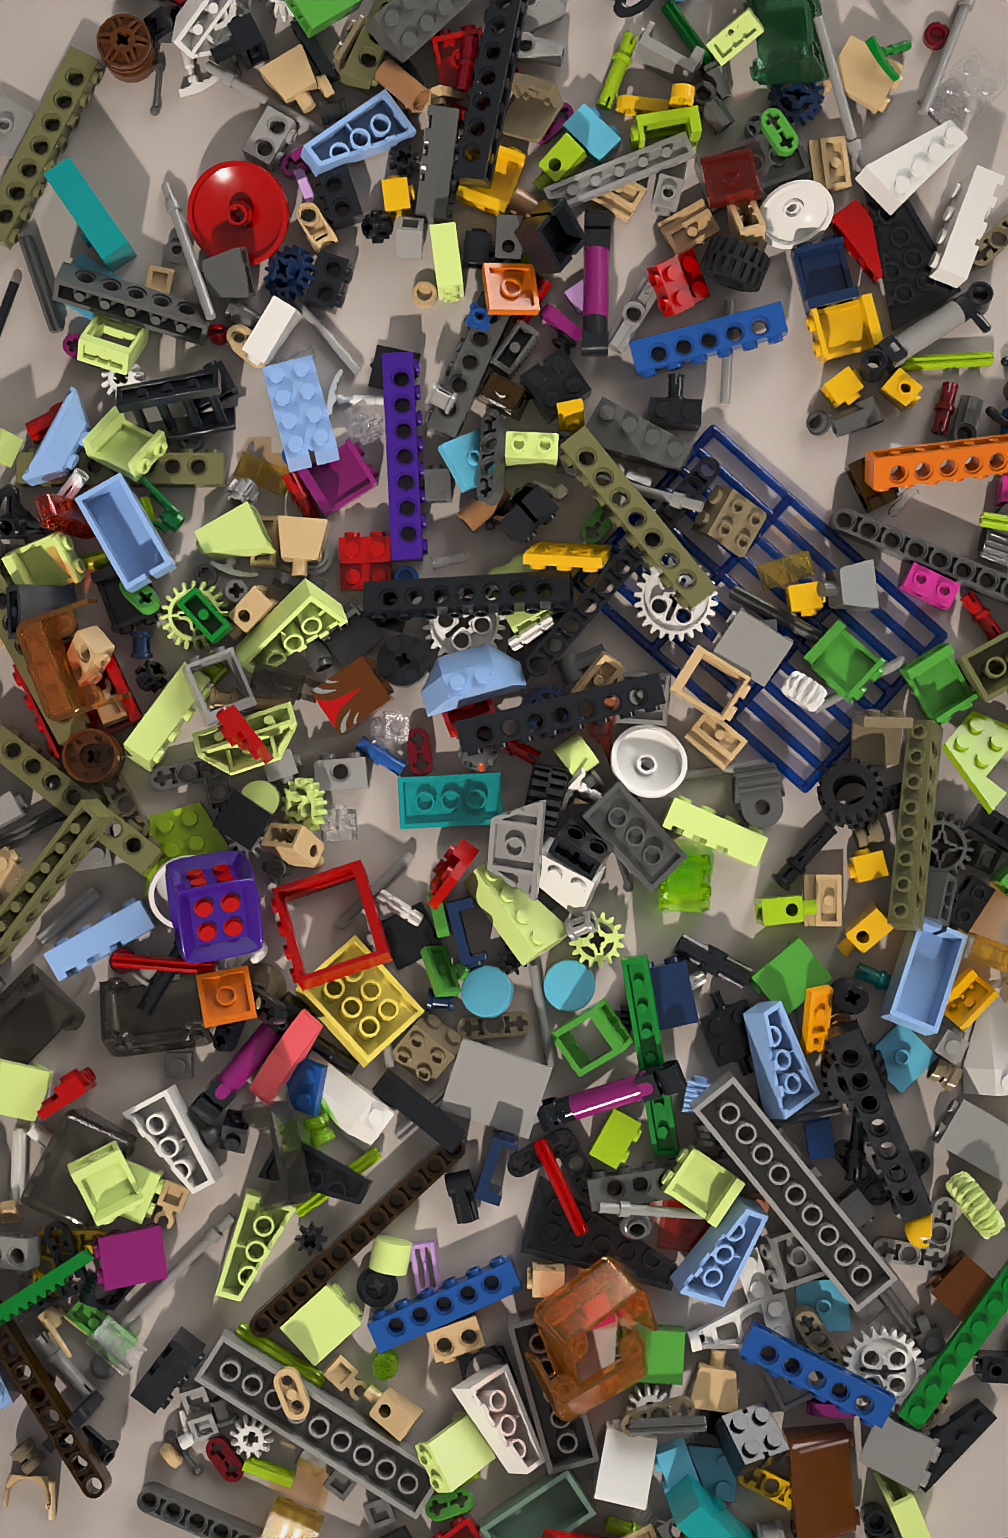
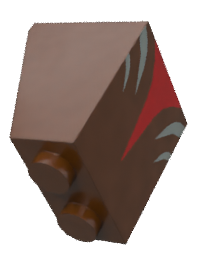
M360 656L310 691L339 735L350 733L394 700L391 695L394 692L393 688L386 679L383 681L376 673L379 671V668L371 657L367 659L365 656Z

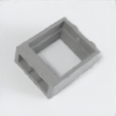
M225 646L218 647L210 651V656L203 659L200 655L190 658L186 661L187 665H184L182 669L206 727L220 722L216 714L224 707L209 712L193 675L196 671L227 660L243 699L226 706L230 707L234 704L240 713L252 710L257 706V702L233 647L228 649Z

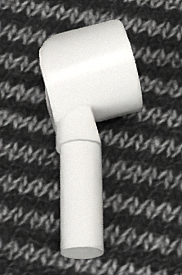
M536 480L533 482V484L539 485L558 502L564 501L569 495L568 489L561 483L553 489Z
M185 1409L179 1411L184 1434L178 1437V1442L183 1450L195 1443L187 1423Z

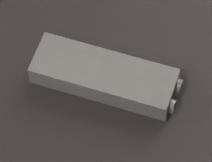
M958 1096L956 1100L953 1099L947 1106L946 1113L948 1114L943 1123L939 1122L935 1127L933 1141L1008 1185V1125Z

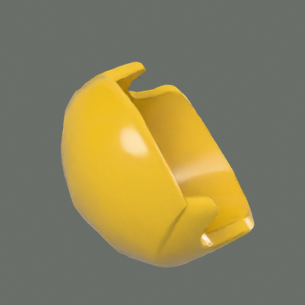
M933 1213L904 1223L906 1237L912 1246L916 1248L929 1246V1244H926V1240L932 1237Z

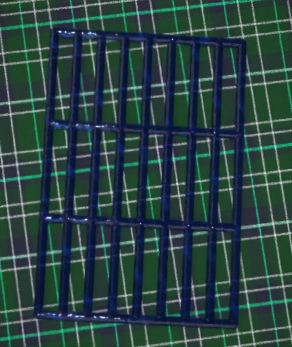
M710 425L693 444V454L681 475L668 472L654 487V489L672 493L673 489L669 486L679 475L683 479L687 476L690 470L686 467L696 456L700 460L704 457H713L704 447L714 437L782 498L773 509L769 508L720 464L718 476L730 487L766 512L767 515L748 551L757 544L800 584L814 582L763 537L765 532L774 525L825 572L837 569L780 517L791 506L853 563L866 561L864 557L716 425ZM708 488L702 496L707 499L712 490ZM645 497L644 499L656 511L657 509L652 506L656 500ZM689 509L685 515L695 523L698 512ZM631 515L628 518L629 523L636 526L635 523L641 517L639 515ZM621 526L618 527L603 543L612 545V553L615 555L623 549L618 542L626 534L625 530ZM676 526L673 527L671 532L682 546L714 574L710 580L715 582L714 585L716 587L720 582L724 583L730 590L735 585L742 587L728 574L737 563H740L787 606L785 590L746 555L744 557L736 556L715 541L731 555L720 567ZM670 555L662 557V562L665 566L667 565L668 558L671 557ZM642 565L635 571L642 580L641 575L643 573L651 575ZM603 566L602 569L598 568V572L596 573L600 575L606 567ZM582 568L573 576V586L581 594L589 587L584 580L591 573L582 571ZM875 568L876 583L932 632L935 637L924 647L880 606L879 609L870 610V612L917 653V657L939 643H943L947 639L948 633ZM625 584L618 590L633 606L640 601L639 598L634 597V592ZM676 595L673 597L669 596L672 599L671 606L674 608L678 604L674 598ZM715 596L712 597L711 600L718 602V605L712 608L727 620L732 611ZM826 596V602L822 603L824 606L815 616L801 617V613H795L803 621L822 630L825 634L829 629L822 623L833 612L887 662L897 658L892 651L846 610L830 608L828 596ZM608 603L603 607L601 612L675 678L678 677L681 669L660 651L662 646L669 640L668 634H665L661 639L658 636L651 643ZM679 610L676 616L677 620L681 623H684L686 620L689 621V613L685 610ZM758 614L764 620H769L768 618ZM701 623L702 633L713 642L718 633L710 626ZM777 624L778 633L794 640L793 645L765 687L755 682L744 700L740 697L738 698L737 703L734 705L738 709L730 721L725 719L724 722L748 741L747 743L769 763L775 762L778 771L801 792L808 793L818 782L819 777L824 775L823 771L827 767L830 769L832 763L837 761L850 747L852 719L835 704L825 709L849 730L846 736L838 742L770 681L780 669L788 676L792 672L798 671L788 660L797 650L804 656L811 650L805 643L807 639ZM678 635L674 636L672 641L686 654L691 656L695 647L685 638L680 642ZM702 659L699 665L733 695L738 686L722 671ZM901 675L892 685L881 678L873 682L883 692V695L874 704L864 695L858 701L856 699L853 700L863 709H877L881 712L906 683ZM689 678L685 687L701 702L721 714L724 707L694 680ZM763 688L832 749L823 761L816 757L753 700ZM745 708H748L815 769L806 780L802 779L736 719Z

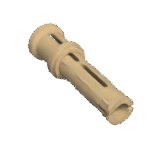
M212 685L209 707L210 709L224 707L243 698L238 688L225 690L217 689V686ZM253 694L257 702V706L253 710L262 711L289 702V697Z

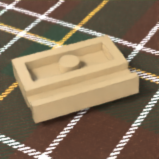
M837 136L820 138L814 141L808 140L807 148L811 180L822 184L829 192L850 189L852 184L846 137Z
M634 182L589 201L604 210H611L612 215L628 224L645 196L647 188Z
M703 198L657 225L673 255L689 248H695L721 232L709 208L706 207Z
M703 714L684 736L685 740L723 771L748 742L726 722L720 724L706 714Z
M804 874L803 900L815 899L817 914L804 915L803 926H842V874Z

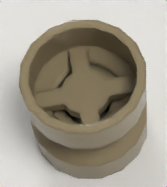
M874 818L875 821L871 824L868 821L865 827L860 828L859 824H856L854 829H851L855 844L859 850L867 848L868 844H880L885 841L882 827L877 818Z
M938 1056L931 1064L926 1078L932 1082L941 1083L942 1087L950 1092L958 1084L963 1070L955 1065L950 1066L947 1060Z
M31 1437L24 1440L10 1453L12 1459L19 1461L22 1465L21 1469L26 1475L32 1472L47 1457L43 1451L36 1449L35 1442Z

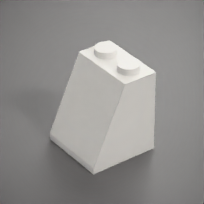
M621 1420L605 1421L598 1451L600 1461L596 1462L592 1477L595 1499L646 1510L658 1442L657 1434L629 1437L622 1431Z

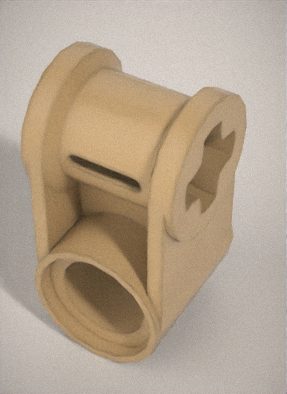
M305 202L298 207L297 218L316 256L319 255L320 250L331 244L336 245L339 243L332 228L325 221L315 204ZM306 212H313L316 215L315 219L311 222L304 221L302 217Z

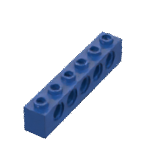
M781 301L630 341L629 347L636 375L649 378L657 375V371L667 368L668 371H675L683 368L682 364L693 362V365L707 362V357L718 355V358L732 355L733 350L743 348V351H750L758 348L759 343L768 341V344L771 345L782 342L784 340L783 337L788 334V328ZM761 322L766 326V331L762 334H757L753 331L752 325ZM731 329H736L741 333V337L733 341L727 337L726 333ZM705 336H712L715 338L716 344L712 347H705L701 340ZM682 342L688 343L691 350L687 354H681L676 349L677 345ZM656 349H661L666 353V357L661 361H656L651 356L652 352Z
M503 1255L497 1256L489 1261V1265L482 1268L480 1266L472 1267L465 1272L466 1275L456 1279V1276L444 1280L442 1286L437 1290L433 1291L432 1287L425 1288L418 1293L417 1297L411 1300L406 1297L394 1303L395 1307L386 1311L385 1308H381L371 1313V1317L368 1318L367 1327L379 1354L523 1290L521 1279L510 1255L507 1257ZM487 1276H496L499 1280L498 1283L494 1286L487 1285L484 1281ZM465 1286H471L475 1293L471 1296H464L461 1293V1289ZM440 1297H447L451 1300V1304L447 1307H442L437 1303V1300ZM418 1307H422L427 1311V1315L417 1317L413 1311ZM399 1318L403 1321L404 1325L400 1328H394L391 1326L390 1320Z
M753 1319L738 1346L739 1354L742 1355L741 1358L751 1365L760 1364L765 1367L764 1370L768 1374L776 1378L782 1376L788 1379V1383L796 1389L802 1390L805 1388L813 1392L812 1396L821 1402L826 1403L828 1400L836 1404V1408L846 1415H850V1413L860 1417L859 1420L869 1427L873 1428L876 1425L882 1429L896 1402L894 1393ZM765 1346H771L775 1349V1352L771 1356H765L761 1353V1350ZM794 1358L799 1363L795 1368H788L784 1365L786 1360ZM812 1371L822 1373V1377L817 1381L810 1380L808 1375ZM837 1383H842L846 1386V1389L842 1393H835L832 1391L833 1386ZM860 1396L870 1398L869 1402L864 1406L858 1405L856 1400Z

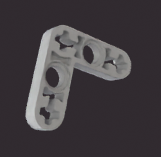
M938 1195L932 1200V1231L937 1226H943L946 1234L940 1240L934 1239L933 1236L927 1239L926 1244H929L928 1247L916 1248L912 1246L909 1240L882 1235L872 1240V1248L884 1262L930 1271L942 1270L946 1265L957 1211L955 1202L947 1195ZM944 1201L950 1206V1209L945 1210L943 1218L948 1220V1223L935 1220V1217L941 1219L942 1213L937 1207L938 1205H943ZM883 1242H886L889 1248L896 1249V1258H893L895 1254L892 1251L886 1250L881 1255L877 1246H882ZM911 1246L915 1249L913 1259H903L902 1251L905 1247ZM921 1249H924L923 1254L933 1256L934 1252H936L940 1260L935 1261L934 1265H932L929 1259L921 1257Z

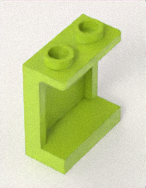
M698 105L636 115L635 124L631 125V134H629L631 149H636L637 151L644 148L645 141L671 137L684 131L692 148H697L702 133Z

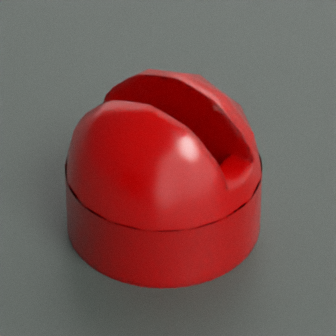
M216 323L210 327L208 337L214 345H224L228 330L223 324ZM224 330V334L212 335V332Z

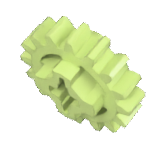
M306 777L295 778V781H289V787L283 789L286 797H281V800L285 802V806L281 808V811H285L286 814L283 818L284 821L289 820V824L304 825L312 833L319 830V824H324L325 822L322 815L327 814V811L324 809L327 800H323L322 797L325 792L324 790H318L320 783H313V778Z
M591 911L598 923V934L600 937H604V940L599 942V951H597L594 942L589 941L594 937V933L591 932L585 936H579L576 941H569V945L576 946L572 954L577 955L580 953V963L587 959L589 967H592L594 962H597L601 968L603 967L604 960L612 964L611 956H620L616 950L617 948H624V944L619 942V939L625 937L624 933L617 932L621 925L620 923L612 924L614 921L613 916L606 920L605 912H601L600 916L596 917L594 911ZM599 922L609 926L612 932L605 933L602 931ZM614 942L610 951L604 955L603 949L608 943ZM581 947H590L594 952V956L586 954Z

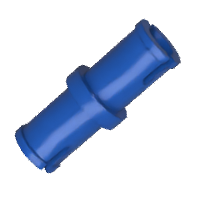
M366 736L361 738L355 748L373 759L374 764L377 766L381 764L398 777L407 762L388 752L387 747L384 746L382 748L366 738Z

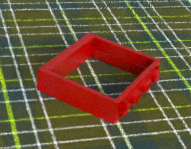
M361 859L272 889L274 899L271 900V905L274 913H278L280 921L277 922L278 931L281 937L285 936L287 943L283 945L284 953L287 960H291L293 968L289 969L294 984L298 983L303 991L393 961L366 869ZM356 879L376 951L306 974L287 902Z

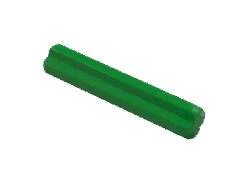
M673 0L665 2L662 5L661 11L689 51L692 53L696 45L706 50L701 68L713 62V56Z

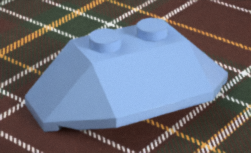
M70 387L39 448L22 476V479L31 486L66 476L70 469L73 470L78 464V454L82 447H84L82 439L92 429L81 395L75 388Z
M485 643L437 658L421 690V695L427 716L430 717L527 688V684L519 661Z

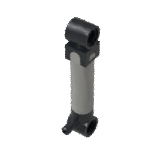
M977 281L969 286L968 291L896 336L892 334L877 344V348L866 350L859 366V374L862 379L868 383L880 381L883 378L885 369L889 374L893 373L899 367L904 366L908 358L970 319L975 322L983 333L989 332L992 326L983 315L988 311L994 295L992 287L986 282ZM974 297H979L983 301H978L974 299ZM869 363H874V364H876L878 367H877V368H872V367H870L868 364H869Z

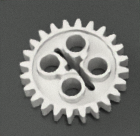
M669 557L666 567H673L675 564L672 558ZM654 567L649 568L651 575L645 573L641 575L645 583L637 582L636 584L642 591L634 593V597L640 599L639 602L634 604V607L642 609L636 616L637 618H646L642 626L650 624L652 626L650 634L656 630L660 631L659 639L668 634L669 642H672L674 636L678 635V639L681 642L684 639L685 633L692 639L694 637V629L698 633H702L701 623L706 626L710 625L706 617H714L716 614L710 610V607L718 605V602L711 600L718 592L715 591L691 612L687 607L683 609L677 604L670 621H667L666 616L672 604V599L669 596L673 597L675 592L672 589L663 587L658 579L660 574ZM682 575L678 578L679 583L682 578H685V588L692 585V580L689 576ZM656 600L664 602L666 606L665 612L656 613L652 609V603ZM677 611H687L690 616L687 623L679 622L676 618Z
M468 594L463 599H472L473 594ZM441 596L437 603L446 601L448 596ZM489 613L485 617L476 616L468 622L470 626L468 629L461 627L449 638H446L445 635L460 624L459 618H453V624L446 628L439 625V618L441 616H437L433 620L423 619L428 621L429 624L422 627L423 630L430 631V634L425 639L435 641L430 648L433 650L439 647L438 656L441 657L445 653L449 655L485 643L498 649L494 641L503 640L498 631H504L506 627L500 625L499 622L506 618L503 615H498V613ZM473 614L463 615L462 617L466 620ZM486 619L490 624L489 629L485 632H478L475 629L477 620ZM460 634H464L469 638V643L464 648H459L454 643L455 638Z
M881 1325L880 1332L877 1333L872 1326L870 1328V1335L861 1330L862 1339L859 1340L853 1336L852 1339L855 1345L845 1346L849 1351V1355H841L842 1359L847 1362V1364H842V1366L866 1379L874 1377V1383L894 1393L895 1404L901 1406L903 1400L907 1398L921 1379L919 1375L926 1372L923 1367L919 1366L925 1362L922 1357L918 1356L921 1350L918 1347H913L915 1342L912 1338L906 1340L907 1335L903 1331L897 1336V1330L894 1327L887 1333L886 1328ZM868 1351H875L874 1359L871 1361L864 1360V1356ZM894 1352H901L902 1355L898 1361H890V1357ZM882 1365H885L888 1369H883V1373L880 1374L878 1370H881ZM860 1367H867L869 1369H864L861 1371ZM905 1368L904 1372L898 1371L899 1369ZM901 1378L899 1386L895 1388L889 1386L892 1379ZM867 1396L857 1398L861 1406L866 1405L870 1400ZM895 1404L891 1410L892 1412H895Z

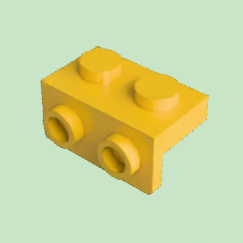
M968 967L958 975L953 983L944 1016L964 1032L999 994L981 979L974 970Z

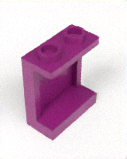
M350 438L345 440L346 443L338 448L340 460L318 466L315 462L312 464V467L297 471L326 518L378 486L375 480L379 477L371 463L369 465L365 464L362 459L365 455L358 442L353 444Z
M158 1223L147 1224V1227L104 1236L101 1234L95 1235L96 1242L92 1243L94 1258L99 1259L100 1268L95 1269V1273L97 1274V1284H102L105 1291L168 1278L162 1231Z

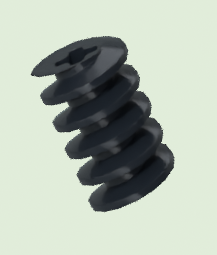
M844 977L835 980L830 985L834 988L832 1005L842 1012L850 1015L859 1014L867 1007L869 993L859 982Z

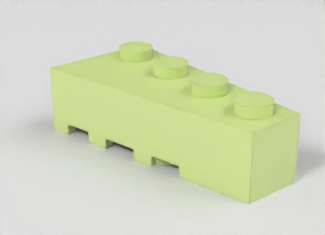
M305 578L235 647L240 665L258 678L285 662L287 660L286 657L290 654L306 649V644L317 637L321 639L328 635L329 630L337 625L341 627L347 623L348 620L343 606Z
M186 662L182 664L123 744L125 756L150 773L164 757L170 744L178 738L185 722H189L197 711L195 709L197 706L182 672L184 665H187ZM196 671L193 675L204 700H206L211 692V688H209L210 678L200 671Z
M678 795L677 798H670L659 824L662 828L749 865L757 866L768 840L767 837L763 836V830L749 825L748 829L739 825V820L728 815L725 818H721L715 815L716 810L704 805L698 808L691 805L692 800Z
M487 862L476 868L462 882L522 966L559 944L568 935L565 924L538 899H529L528 894L518 887L513 888L502 877L496 876L487 870Z
M246 1187L215 1286V1295L241 1302L256 1277L258 1270L268 1257L288 1220L297 1208L296 1201Z

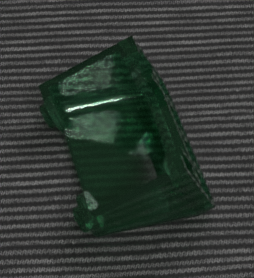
M746 0L743 3L744 11L749 7L764 27V32L756 38L758 58L753 59V65L749 67L754 82L757 81L760 85L819 83L829 79L813 18L822 15L820 0Z

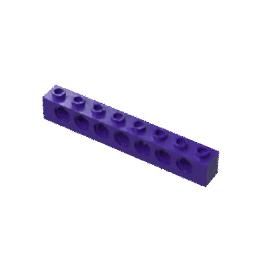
M413 352L382 353L391 560L393 563L423 561V555L428 554L427 539H422V529H427L426 513H421V503H426L425 487L420 488V478L424 477V462H419L418 452H423V438L417 434V426H422L421 410L416 411V401L421 400L420 385H415V375H420L419 359H414ZM405 375L409 378V381L405 386H398L395 384L396 377ZM403 400L409 402L410 407L407 411L399 412L396 409L398 402ZM402 426H407L411 429V434L406 438H401L397 435L398 429ZM402 452L412 454L413 457L409 463L403 464L399 462L398 457ZM409 477L413 479L414 484L410 489H402L399 486L401 479ZM412 503L415 506L414 512L411 515L402 514L401 507L403 504ZM411 528L416 531V537L412 541H405L402 538V533L405 529Z

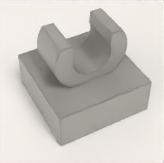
M640 463L637 471L629 469L626 475L630 482L650 487L653 479L646 476L649 467Z

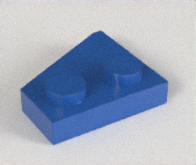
M305 1058L297 1065L290 1080L286 1082L292 1109L312 1117L319 1115L328 1066Z

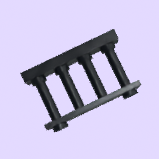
M218 368L117 387L116 407L119 413L132 411L138 424L136 426L152 434H155L159 429L164 431L167 442L236 429L235 407L223 409L218 397L221 394V374ZM207 397L213 411L198 413L193 399ZM182 402L188 415L173 418L167 404ZM157 406L163 420L148 423L142 409Z

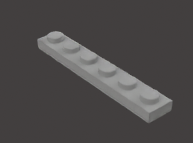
M684 131L543 188V194L545 199L564 197L569 207L572 208L691 160L695 157V152Z

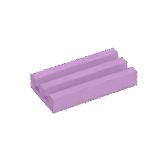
M435 1239L419 1241L417 1243L412 1242L410 1256L416 1296H418V1293L423 1289L420 1286L415 1249H420L426 1288L431 1287L426 1247H430L436 1284V1287H432L433 1291L441 1287Z

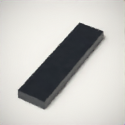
M390 1069L385 1071L372 1088L373 1091L450 1153L455 1152L469 1133Z

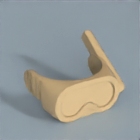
M8 1474L5 1494L3 1495V1507L8 1506L13 1486L22 1479H30L46 1490L45 1509H48V1520L56 1518L54 1479H50L49 1475Z

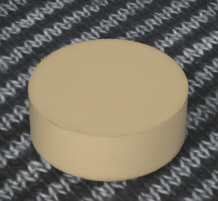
M320 74L316 76L315 80L323 98L329 101L336 97L326 75Z
M420 281L414 285L412 299L418 307L429 308L436 303L438 294L433 283Z
M166 1442L159 1448L162 1457L174 1469L183 1463V1457L171 1443Z

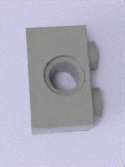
M361 752L345 753V758L335 759V754L319 755L320 760L313 761L315 783H320L319 791L369 788L367 757H361ZM341 764L348 768V775L344 779H338L334 773L335 768Z

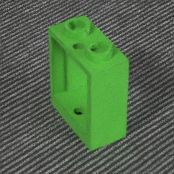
M605 997L560 1024L550 1034L556 1047L561 1050L568 1060L570 1067L575 1070L579 1077L622 1053L634 1041ZM591 1018L611 1047V1049L592 1060L588 1059L569 1032V1030Z

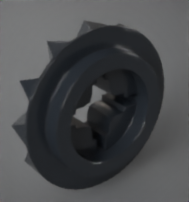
M370 1268L365 1269L357 1281L358 1296L370 1307L380 1308L387 1306L395 1299L398 1292V1281L395 1275L379 1273ZM375 1276H377L380 1283L387 1284L381 1288L380 1296H378L375 1288L371 1289L370 1287L374 1284Z

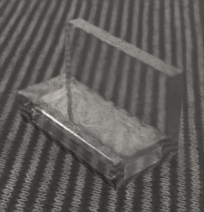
M109 1315L85 1342L123 1376L132 1370L148 1350Z

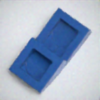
M830 1116L803 1122L809 1160L836 1157Z

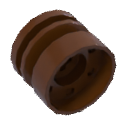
M116 14L106 19L100 26L96 38L97 48L109 72L118 80L126 83H136L148 78L154 71V64L158 61V53L145 23L138 17L130 14Z
M87 728L80 729L68 738L64 744L62 759L68 774L77 781L99 785L109 783L117 778L124 767L125 752L119 739L111 733ZM94 752L101 753L99 755L100 762L93 761L95 758Z

